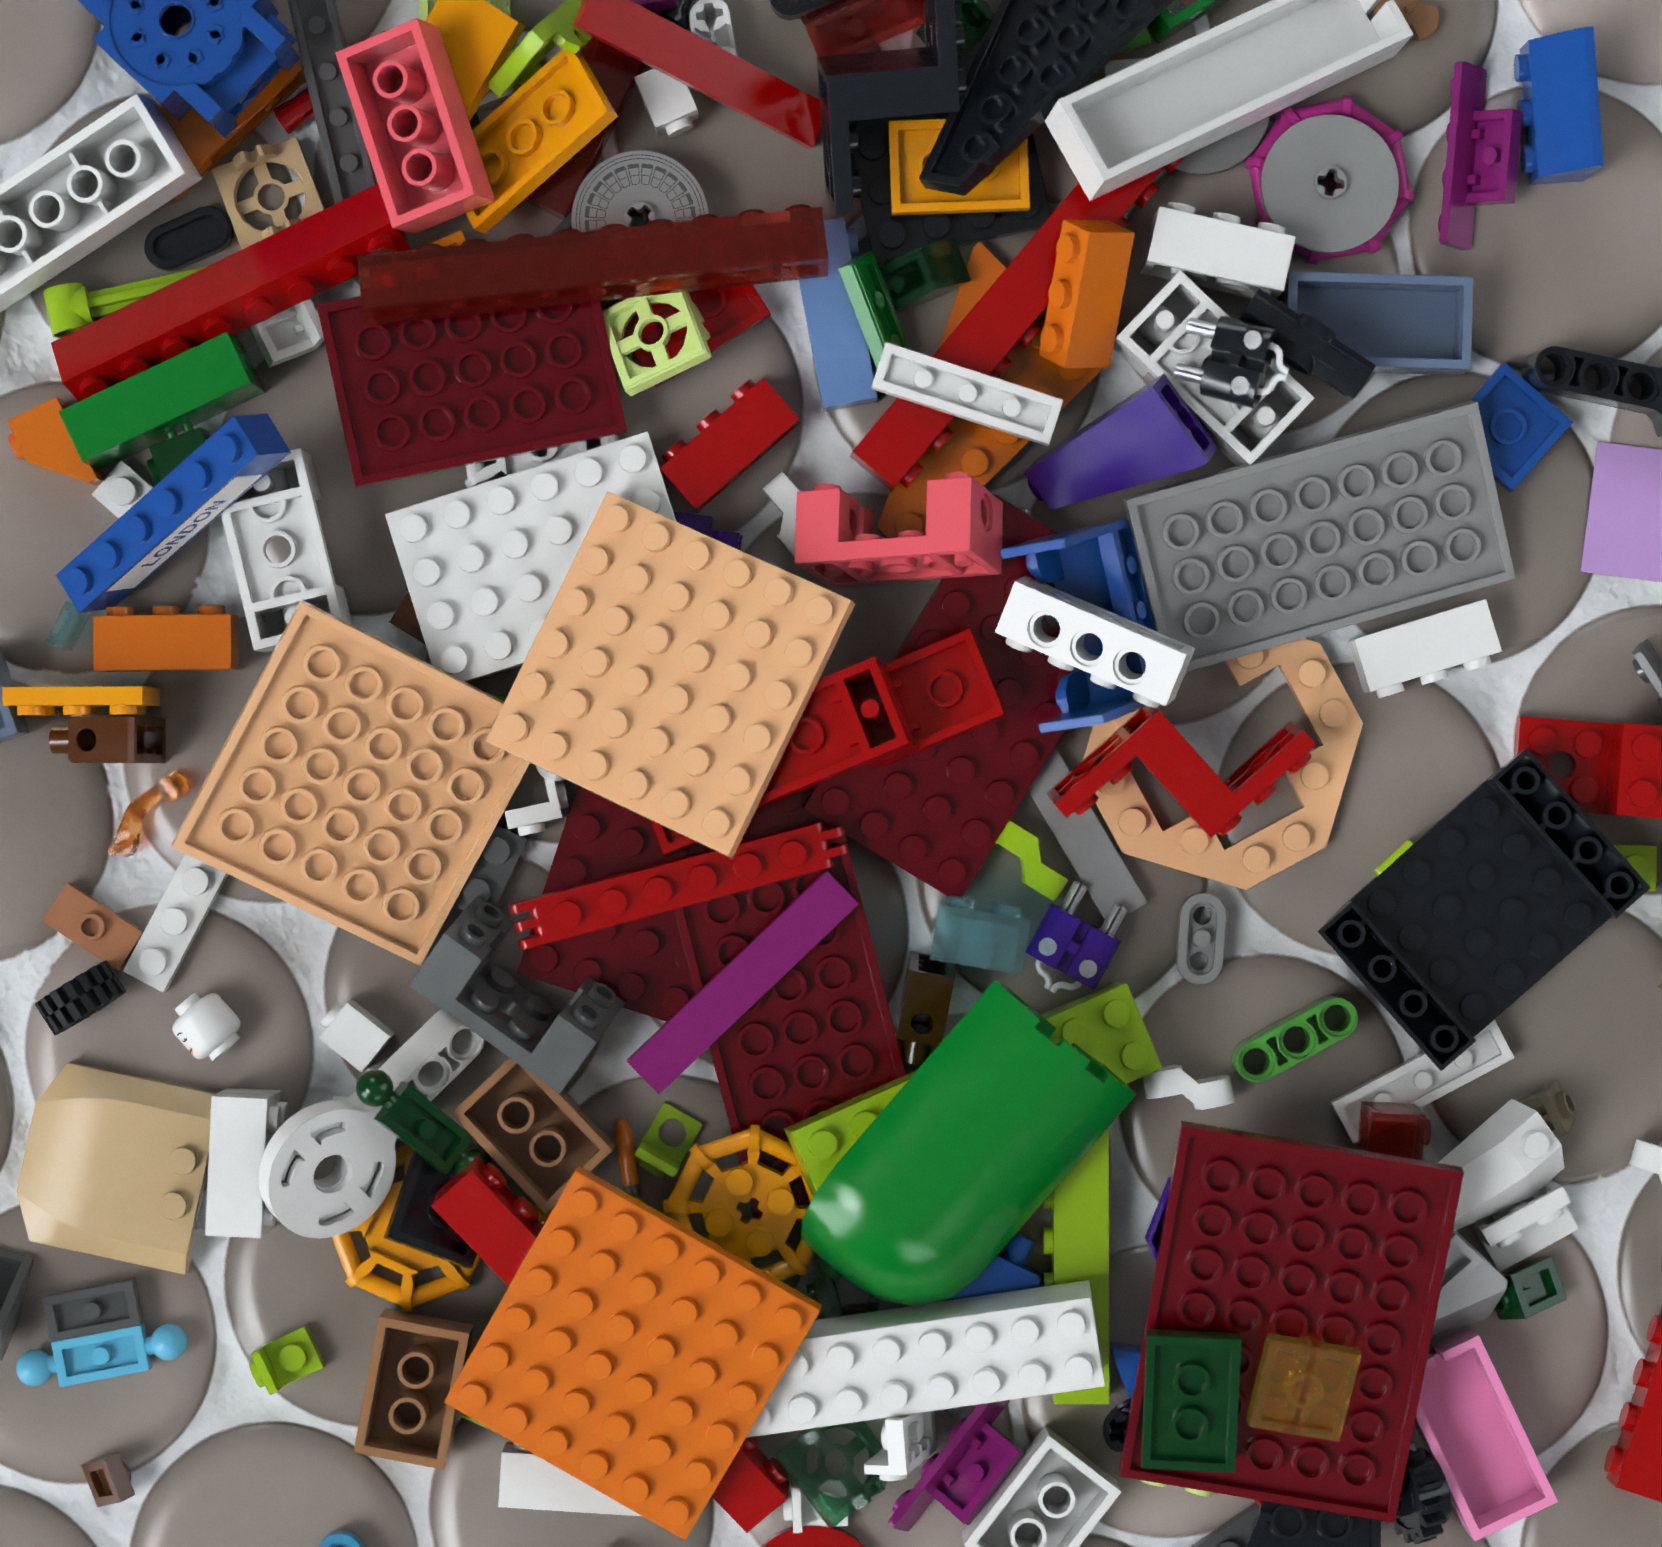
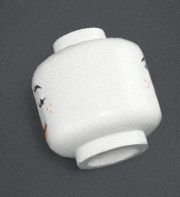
M195 992L175 1008L176 1013L180 1017L174 1022L172 1031L196 1059L201 1060L209 1056L214 1061L240 1039V1036L237 1034L241 1026L239 1018L216 993H210L200 998Z

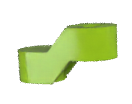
M1009 820L995 843L1020 858L1023 877L1021 882L1056 902L1069 880L1041 863L1040 839Z

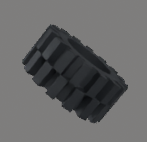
M106 960L53 990L36 1002L35 1006L55 1036L103 1009L106 1005L122 996L126 990Z

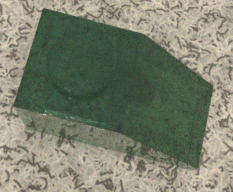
M955 238L919 246L879 268L896 314L941 297L972 281Z

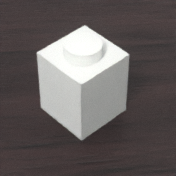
M651 69L634 77L636 87L657 136L667 132L668 137H674L694 127L692 121L698 119L699 114L687 85L656 69Z
M351 1000L344 1007L337 1002L320 1023L326 1029L318 1039L362 1073L369 1068L396 1033L355 1000Z

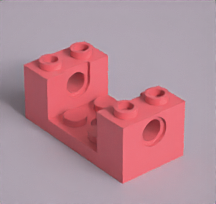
M962 472L947 473L944 475V479L927 481L926 533L906 530L899 532L897 538L883 539L882 536L873 534L874 513L865 506H859L857 498L850 497L839 485L817 484L812 491L797 492L794 564L829 587L1002 574V555L1000 550L1002 549L1003 502L972 478L970 474Z

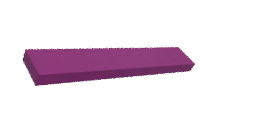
M826 869L627 1059L629 1065L660 1094L856 908L859 902Z

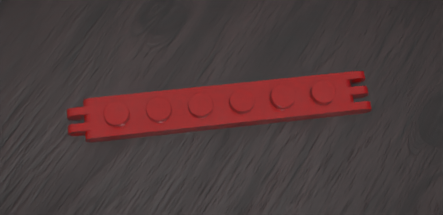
M816 821L741 841L733 859L711 849L511 903L508 905L511 914H520L529 910L531 916L513 922L515 931L521 932L534 928L536 934L518 940L520 949H529L833 867V857L849 853L847 843L829 846L827 842L829 839L844 835L843 826L837 825L824 829L822 821Z

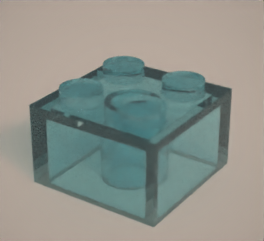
M955 895L947 896L946 902L936 901L927 952L929 959L1022 975L1031 922L1027 916L1021 915L1022 908L1000 902H992L991 910L975 907L976 900L974 898Z

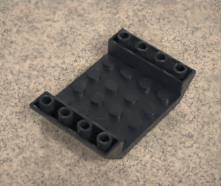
M1526 748L1482 782L1416 840L1386 870L1360 889L1317 932L1436 1067L1442 1071L1476 1042L1474 1037L1608 919L1617 918L1651 887Z

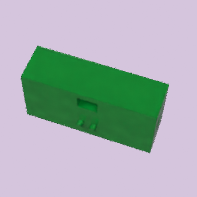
M225 332L59 411V414L82 462L102 470L149 448L150 445L175 437L183 431L194 430L193 426L265 393V390L243 343L228 332Z

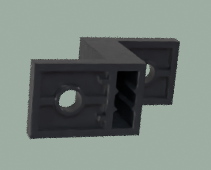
M923 0L926 47L816 57L825 192L836 215L854 213V198H861L859 170H855L854 161L851 159V153L858 152L856 124H852V121L960 111L959 97L966 96L967 84L964 68H959L957 60V50H964V30L962 21L956 20L954 3H961L962 0Z

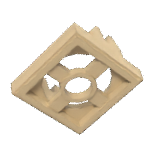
M297 137L275 145L271 143L256 145L255 150L251 152H238L233 157V161L211 169L241 249L325 209ZM273 162L286 165L300 179L287 184L272 179L267 163ZM253 168L259 184L254 190L253 197L238 202L237 192L239 184L246 173ZM269 185L279 186L284 191V203L276 210H266L260 204V193L263 188ZM305 193L303 211L297 219H288L285 211L290 205L291 198ZM260 211L265 215L271 216L275 226L267 227L265 230L258 229L247 222L244 216Z

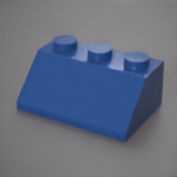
M1594 26L1582 27L1528 40L1520 48V54H1516L1514 57L1516 82H1522L1523 100L1518 101L1517 110L1523 112L1521 128L1525 127L1526 145H1522L1520 152L1522 172L1529 173V185L1585 181L1604 166Z

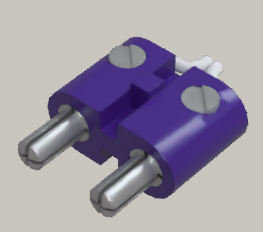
M1077 881L1072 883L1060 907L1053 903L1050 904L1025 951L1037 959L1035 963L1036 970L1045 979L1044 988L1053 993H1056L1060 988L1076 990L1082 984L1096 989L1122 942L1114 935L1127 913L1125 906L1121 907L1108 932L1107 930L1121 906L1119 903L1113 904L1101 928L1082 920L1074 914L1087 890V887L1082 884L1068 911L1066 910L1080 885V882ZM1042 963L1062 971L1065 975L1076 980V982L1070 984L1061 981L1052 985V978L1043 969Z

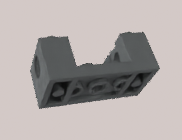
M477 896L446 930L409 986L554 1090L561 1093L626 1002L617 997L609 986L598 983L588 976L569 1004L567 1003L559 1013L552 1008L545 998L531 993L516 982L510 973L488 962L512 927L513 922L505 917L497 906L485 902Z

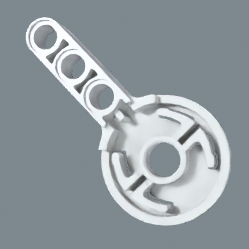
M441 1009L378 1070L384 1071L390 1076L393 1082V1091L403 1081L411 1085L431 1102L480 1054L485 1040ZM356 1091L349 1098L333 1095L332 1101L316 1103L300 1110L285 1121L275 1132L262 1156L259 1169V1188L268 1210L287 1229L308 1238L334 1237L356 1228L378 1209L389 1192L396 1169L395 1142L397 1137L374 1119L383 1106L371 1107L365 1105L358 1098ZM341 1122H343L342 1128L330 1130L326 1133H323L322 1135L318 1136L317 1139H315V1137L321 1132L334 1127H339L341 1125ZM298 1155V1157L295 1159L289 1170L287 1181L285 1183H281V1181L285 1180L286 1174L292 1160L295 1156ZM331 1155H337V1163L334 1170L325 1178L314 1179V1172L319 1163Z

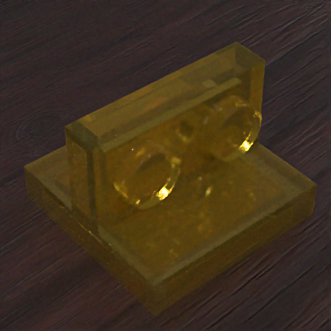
M1267 1333L1246 1416L1249 1427L1340 1442L1362 1356L1358 1348L1324 1343L1317 1338V1335L1308 1333L1306 1336H1301V1338Z

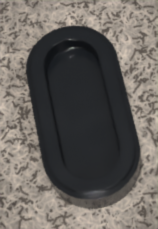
M203 206L153 228L145 239L144 251L147 259L158 269L166 272L178 271L225 250L233 240L234 228L229 216L223 210L214 206Z

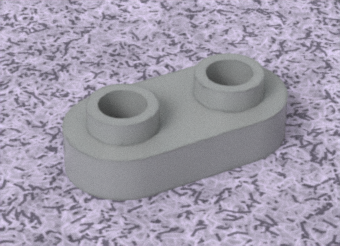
M1208 893L1190 895L1184 900L1179 910L1176 967L1184 979L1194 984H1207L1218 977L1223 967L1226 910L1223 903L1217 897ZM1198 907H1206L1210 913L1208 921L1203 924H1198L1193 917L1194 911ZM1196 952H1202L1206 956V964L1201 969H1194L1190 963L1191 956Z

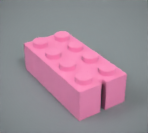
M1468 1326L1433 1343L1432 1345L1436 1352L1433 1354L1428 1353L1415 1426L1426 1449L1435 1457L1444 1472L1450 1491L1451 1502L1465 1531L1474 1541H1477L1557 1503L1558 1500L1480 1336Z

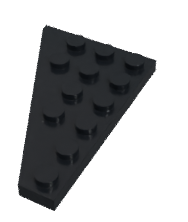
M1001 0L966 76L967 94L966 96L959 97L960 111L949 112L919 177L921 183L926 189L966 196L1045 122V119L1059 99L1078 91L1174 0Z

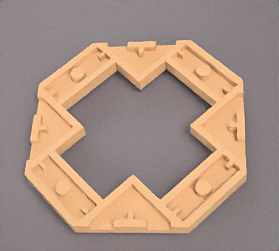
M1308 639L1297 640L1224 661L1238 687L1278 666L1316 735L1320 746L1309 751L1312 755L1311 759L1295 773L1291 774L1288 770L1284 773L1302 807L1224 849L1216 834L1210 838L1190 816L1162 830L1133 775L1129 772L1118 783L1112 785L1108 781L1095 792L1099 797L1095 805L1121 853L1247 890L1327 847L1363 722L1321 644ZM1140 709L1105 724L1092 725L1082 761Z

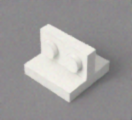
M1552 1179L1531 1198L1471 1224L1492 1264L1499 1272L1579 1229L1567 1207L1571 1203L1563 1186Z

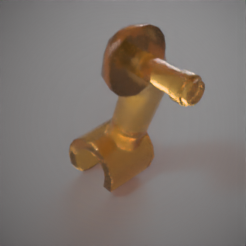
M176 770L168 776L160 778L153 787L130 802L113 838V845L108 847V854L110 856L119 854L123 857H130L134 855L139 846L143 819L148 811L165 797L173 803L191 789V784L180 771Z

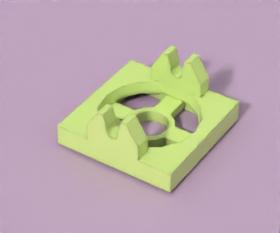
M679 274L602 310L610 351L624 390L630 396L712 358L707 344L710 334L702 324L705 322L697 306L691 301L684 279ZM658 303L670 304L680 312L664 319L653 313L651 305ZM638 314L639 321L635 326L634 334L624 338L627 325L633 316ZM652 322L662 323L664 331L661 339L651 345L644 344L641 339L644 327ZM687 326L683 347L676 357L670 359L666 345L670 340L671 333ZM640 348L652 352L656 366L649 368L635 364L631 358L634 356L633 352Z

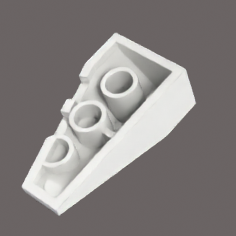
M1510 1099L1438 1162L1462 1167L1464 1171L1453 1226L1455 1230L1531 1198L1565 1168L1562 1145L1536 1110L1514 1099Z

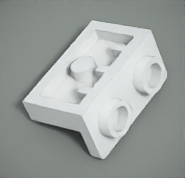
M934 1411L888 1417L881 1432L883 1449L864 1463V1474L879 1475L880 1480L899 1481L907 1478L911 1471L922 1465V1462L937 1450Z

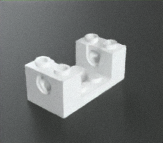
M1180 270L1115 338L1113 349L1142 377L1148 372L1155 378L1164 373L1193 414L1215 434L1211 439L1218 449L1236 466L1242 464L1252 465L1312 402L1314 397L1290 374H1288L1286 381H1278L1272 392L1262 395L1256 408L1203 396L1200 394V385L1175 379L1174 371L1202 378V376L1176 370L1175 366L1181 363L1202 369L1204 359L1211 356L1212 348H1210L1212 339L1186 332V326H1191L1187 324L1188 320L1195 318L1217 324L1221 316L1229 317ZM1195 327V328H1199V329H1203V330H1207V331L1214 332V331H1212V330H1208V329H1204V328H1200V327ZM1273 358L1271 364L1267 365L1265 373L1267 378L1264 388L1268 386L1271 378L1282 373L1277 368L1276 360Z
M301 448L290 450L291 453L221 513L254 651L264 653L274 651L301 599L353 625L344 587L335 583L315 500L322 499L312 456ZM275 537H285L291 546L290 556L281 563H273L266 554L267 544Z

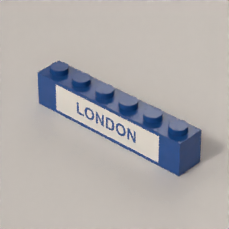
M268 414L233 416L56 574L78 613L105 610L106 607H116L291 453Z

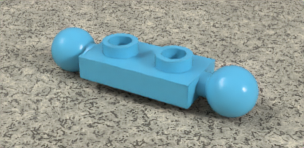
M143 1323L140 1326L52 1342L53 1355L49 1356L42 1350H29L18 1359L16 1372L19 1379L29 1386H40L46 1383L52 1374L57 1373L60 1388L148 1371L153 1367L151 1355L153 1354L160 1359L169 1361L179 1358L187 1348V1335L178 1325L164 1324L158 1327L152 1336L147 1337L145 1324Z

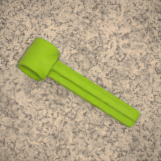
M205 267L91 292L83 283H65L49 287L43 291L52 336L54 338H62L95 322L96 318L105 317Z

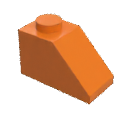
M54 397L7 421L12 431V434L8 435L7 438L19 460L25 458L30 464L99 486L105 479L100 469L82 462L59 414L60 410L69 407L66 401Z

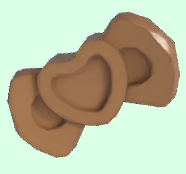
M1381 0L1373 9V17L1390 0ZM1394 0L1417 41H1424L1430 38L1438 29L1440 16L1436 6L1425 5L1421 0Z

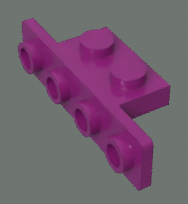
M1466 61L1455 63L1454 77L1450 83L1452 100L1450 122L1446 129V139L1448 142L1446 168L1442 174V185L1444 188L1442 213L1438 219L1440 244L1458 250H1470L1472 247L1475 205L1515 203L1523 112L1516 109L1484 111L1487 71Z
M1010 1400L978 1404L968 1418L960 1419L953 1426L948 1435L950 1440L940 1454H934L926 1461L920 1471L921 1479L912 1490L905 1491L894 1503L892 1508L894 1513L888 1520V1523L893 1528L908 1532L934 1499L940 1502L963 1524H971L1025 1454V1452L992 1425Z

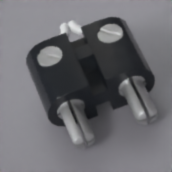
M1221 316L1217 324L1195 318L1188 320L1187 324L1191 326H1186V332L1212 339L1210 346L1212 352L1210 359L1206 360L1204 369L1181 363L1175 366L1176 370L1202 376V378L1174 371V378L1200 385L1201 395L1256 408L1262 395L1272 392L1278 381L1287 380L1290 368L1284 366L1282 349L1276 344L1277 329L1226 316ZM1195 327H1200V328L1212 330V331H1214V332L1207 331V330H1203V329H1199V328H1195ZM1275 352L1276 365L1282 373L1271 378L1268 386L1264 388L1267 378L1265 376L1267 365L1271 364L1273 353Z

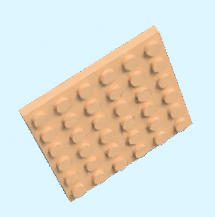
M607 491L491 728L486 742L733 859L855 603L848 598Z
M301 599L172 842V848L421 966L530 762L486 742L504 701Z

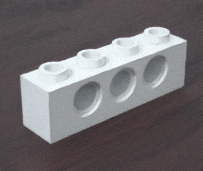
M1024 576L1014 582L995 633L1007 637L1005 643L1014 649L1030 653L1032 649L1049 656L1047 661L1050 664L1068 671H1073L1074 667L1090 673V680L1097 685L1108 689H1116L1118 685L1134 692L1132 698L1137 702L1153 708H1158L1159 704L1167 706L1175 699L1195 650L1194 647L1047 584H1041L1028 576ZM1044 615H1051L1058 620L1060 634L1057 638L1050 637L1043 631L1042 618ZM1086 633L1095 634L1101 639L1103 643L1101 656L1092 655L1085 649L1084 637ZM1128 652H1137L1144 658L1146 662L1144 674H1136L1128 668L1126 664Z

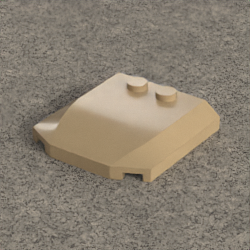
M68 1062L36 1101L16 1191L29 1241L184 1275L187 1274L198 1228L195 1226L208 1171L211 1097L217 1093L77 1062Z

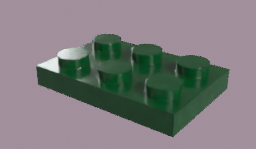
M1146 1329L1141 1468L1235 1473L1241 1333Z

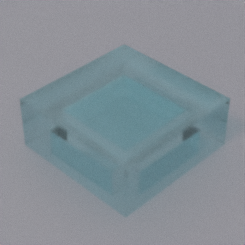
M66 600L46 642L62 650L72 651L91 612L78 613L72 601Z

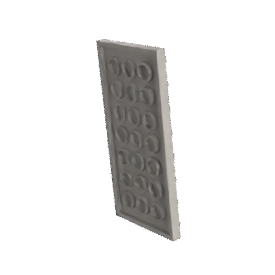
M1472 400L1254 461L1252 465L1242 464L1122 498L1156 631L1195 648L1186 672L1515 579L1478 402Z

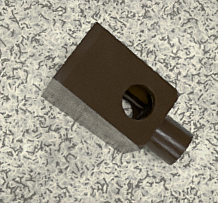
M910 951L896 1028V1038L904 1040L901 1053L903 1062L922 1065L929 1057L931 1045L938 1046L943 1041L955 981V959ZM924 1013L929 1015V1017L922 1019L915 1015Z

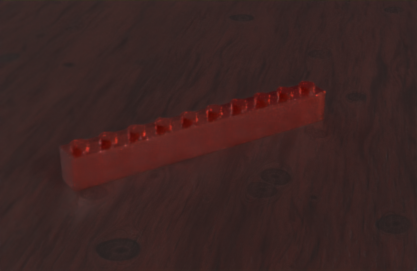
M805 204L792 205L784 211L767 213L760 209H750L741 212L738 216L720 218L714 214H703L696 216L691 221L682 222L656 219L644 226L627 227L623 224H609L597 231L581 232L577 229H563L557 231L554 235L534 237L531 234H516L509 237L508 240L488 242L485 239L475 238L455 246L442 247L439 244L428 243L417 246L415 250L398 252L393 249L380 248L371 251L368 255L357 256L361 303L367 326L828 277L829 259L822 207L811 208Z

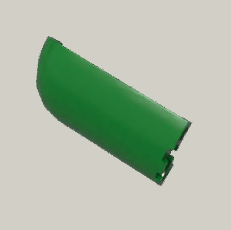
M994 980L834 1166L815 1192L803 1217L801 1239L821 1258L817 1265L826 1275L837 1282L844 1276L867 1293L882 1301L920 1307L952 1298L982 1274L1137 1093L1104 1063L1087 1053L1076 1043L1070 1044L1064 1038L1059 1042L1055 1040L1051 1035L1056 1028L1035 1011L1011 988Z

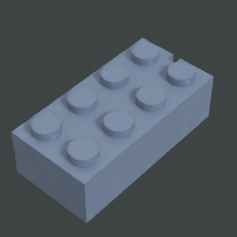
M1288 272L1284 291L1281 293V302L1297 314H1307L1330 328L1336 334L1335 339L1376 365L1372 373L1462 375L1471 369L1474 277ZM1283 361L1284 366L1290 368V370H1296Z

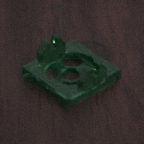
M865 1421L804 1429L775 1453V1456L798 1487L801 1488V1491L829 1528L835 1527L852 1511H856L872 1501V1496L886 1489L887 1481L880 1480L879 1475L867 1474V1478L862 1485L853 1473L854 1456L866 1447L869 1459H871L883 1449L881 1442ZM842 1427L853 1431L856 1436L845 1445L832 1444L824 1432L831 1428ZM813 1443L819 1451L817 1459L818 1468L809 1475L806 1456L809 1445ZM832 1449L840 1450L847 1459L846 1470L839 1476L832 1475L825 1467L826 1454ZM827 1480L841 1481L850 1495L834 1497L823 1493L818 1487Z

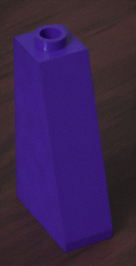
M1163 373L1037 458L1024 474L1028 479L1029 488L1034 496L1044 501L1049 509L1053 510L1199 468L1209 461L1218 447Z

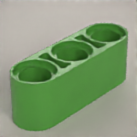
M1327 995L1321 997L1235 1045L1231 1055L1233 1068L1240 1076L1250 1082L1260 1083L1266 1081L1353 1033L1358 1024L1356 1008L1351 1002L1339 996ZM1332 1005H1341L1345 1012L1343 1024L1338 1028L1328 1029L1323 1020L1326 1009ZM1291 1027H1301L1305 1033L1303 1046L1294 1051L1287 1050L1283 1043L1285 1032ZM1254 1048L1262 1049L1265 1054L1263 1067L1256 1072H1247L1243 1066L1245 1053Z

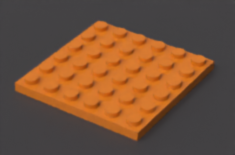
M577 1166L444 1403L681 1539L686 1540L821 1311L822 1304L584 1168Z

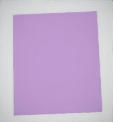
M1597 441L1580 572L1662 582V449Z

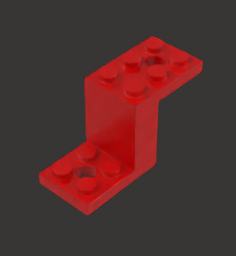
M1146 706L1137 711L1047 792V795L1066 818L1073 812L1080 816L1098 800L1099 797L1095 792L1108 781L1112 785L1118 783L1133 769L1130 761L1137 756L1210 838L1216 833L1223 836L1241 821L1242 817L1239 813L1252 801L1258 805L1276 790L1277 786L1274 782L1287 770L1293 774L1301 769L1311 759L1312 755L1309 751L1316 744L1304 730L1289 721L1222 781L1160 710Z

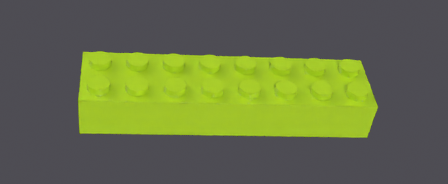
M1113 982L1041 1014L1042 1017L1056 1028L1051 1035L1055 1040L1059 1042L1064 1038L1070 1044L1076 1043L1087 1053L1104 1063L1126 1084L1163 1068L1127 983ZM917 1070L784 1128L812 1196H814L834 1166Z

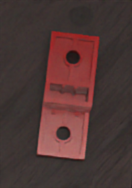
M1517 716L1514 757L1527 748L1584 813L1662 819V726ZM1557 752L1565 753L1572 761L1571 772L1566 777L1560 779L1553 776L1549 770L1550 758Z

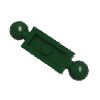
M377 1069L364 1072L357 1080L356 1093L360 1101L371 1107L383 1106L374 1119L440 1172L448 1174L455 1164V1173L457 1175L477 1156L485 1165L491 1163L485 1152L479 1149L466 1150L473 1137L411 1085L401 1081L395 1091H393V1082L390 1076L384 1071Z

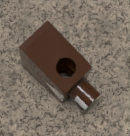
M70 717L68 726H53L51 728L49 745L54 754H68L70 763H166V718Z

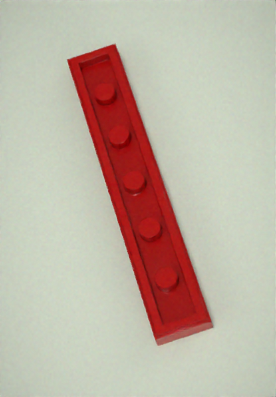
M583 0L572 25L573 27L806 148L814 147L821 131L819 99L631 0Z

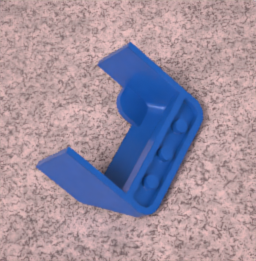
M1116 520L1040 537L1000 550L1002 559L1026 555L1028 571L1039 583H1054V587L1058 590L1156 631L1128 520ZM1086 633L1084 637L1085 649L1092 655L1101 656L1103 652L1101 639L1095 634ZM1128 652L1126 656L1128 668L1136 674H1144L1146 670L1144 658L1137 652ZM1074 667L1072 672L1062 676L1056 688V702L1061 709L1062 715L1040 723L1039 729L1040 733L1105 724L1146 707V705L1132 698L1134 692L1118 685L1116 689H1108L1097 685L1090 680V673Z

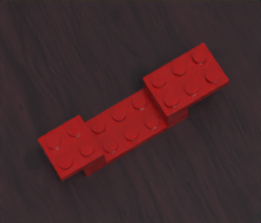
M969 628L886 664L874 656L819 679L757 809L868 763L877 769L883 768L1007 716L973 630ZM650 820L665 856H671L699 844V842Z

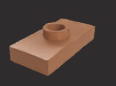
M70 882L66 883L42 922L102 961L107 960L109 965L117 971L122 970L144 930Z

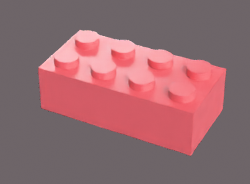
M415 18L335 52L392 228L415 234L495 201L437 26Z

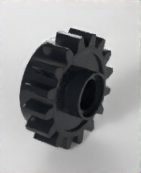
M1411 1441L1394 1530L1397 1535L1403 1534L1406 1543L1414 1542L1417 1545L1436 1539L1437 1535L1443 1534L1442 1525L1450 1517L1451 1496L1444 1472L1435 1457L1424 1448H1416L1415 1442Z

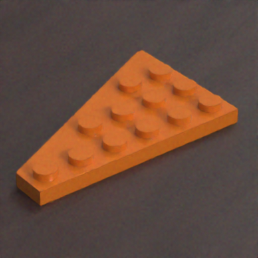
M980 241L972 249L939 347L1006 269ZM1045 309L1035 321L1042 328L1025 348L1018 343L1006 356L1012 361V364L999 379L1062 399L1061 412L1104 368H1063L1039 355L1041 346L1040 336L1044 328L1047 309ZM955 416L947 426L953 431V434L937 453L928 448L918 460V463L924 468L907 488L899 483L892 492L889 491L877 529L886 538H897L899 532L906 530L926 533L927 481L944 479V475L947 473L962 472L970 474L972 478L984 487L1030 440Z

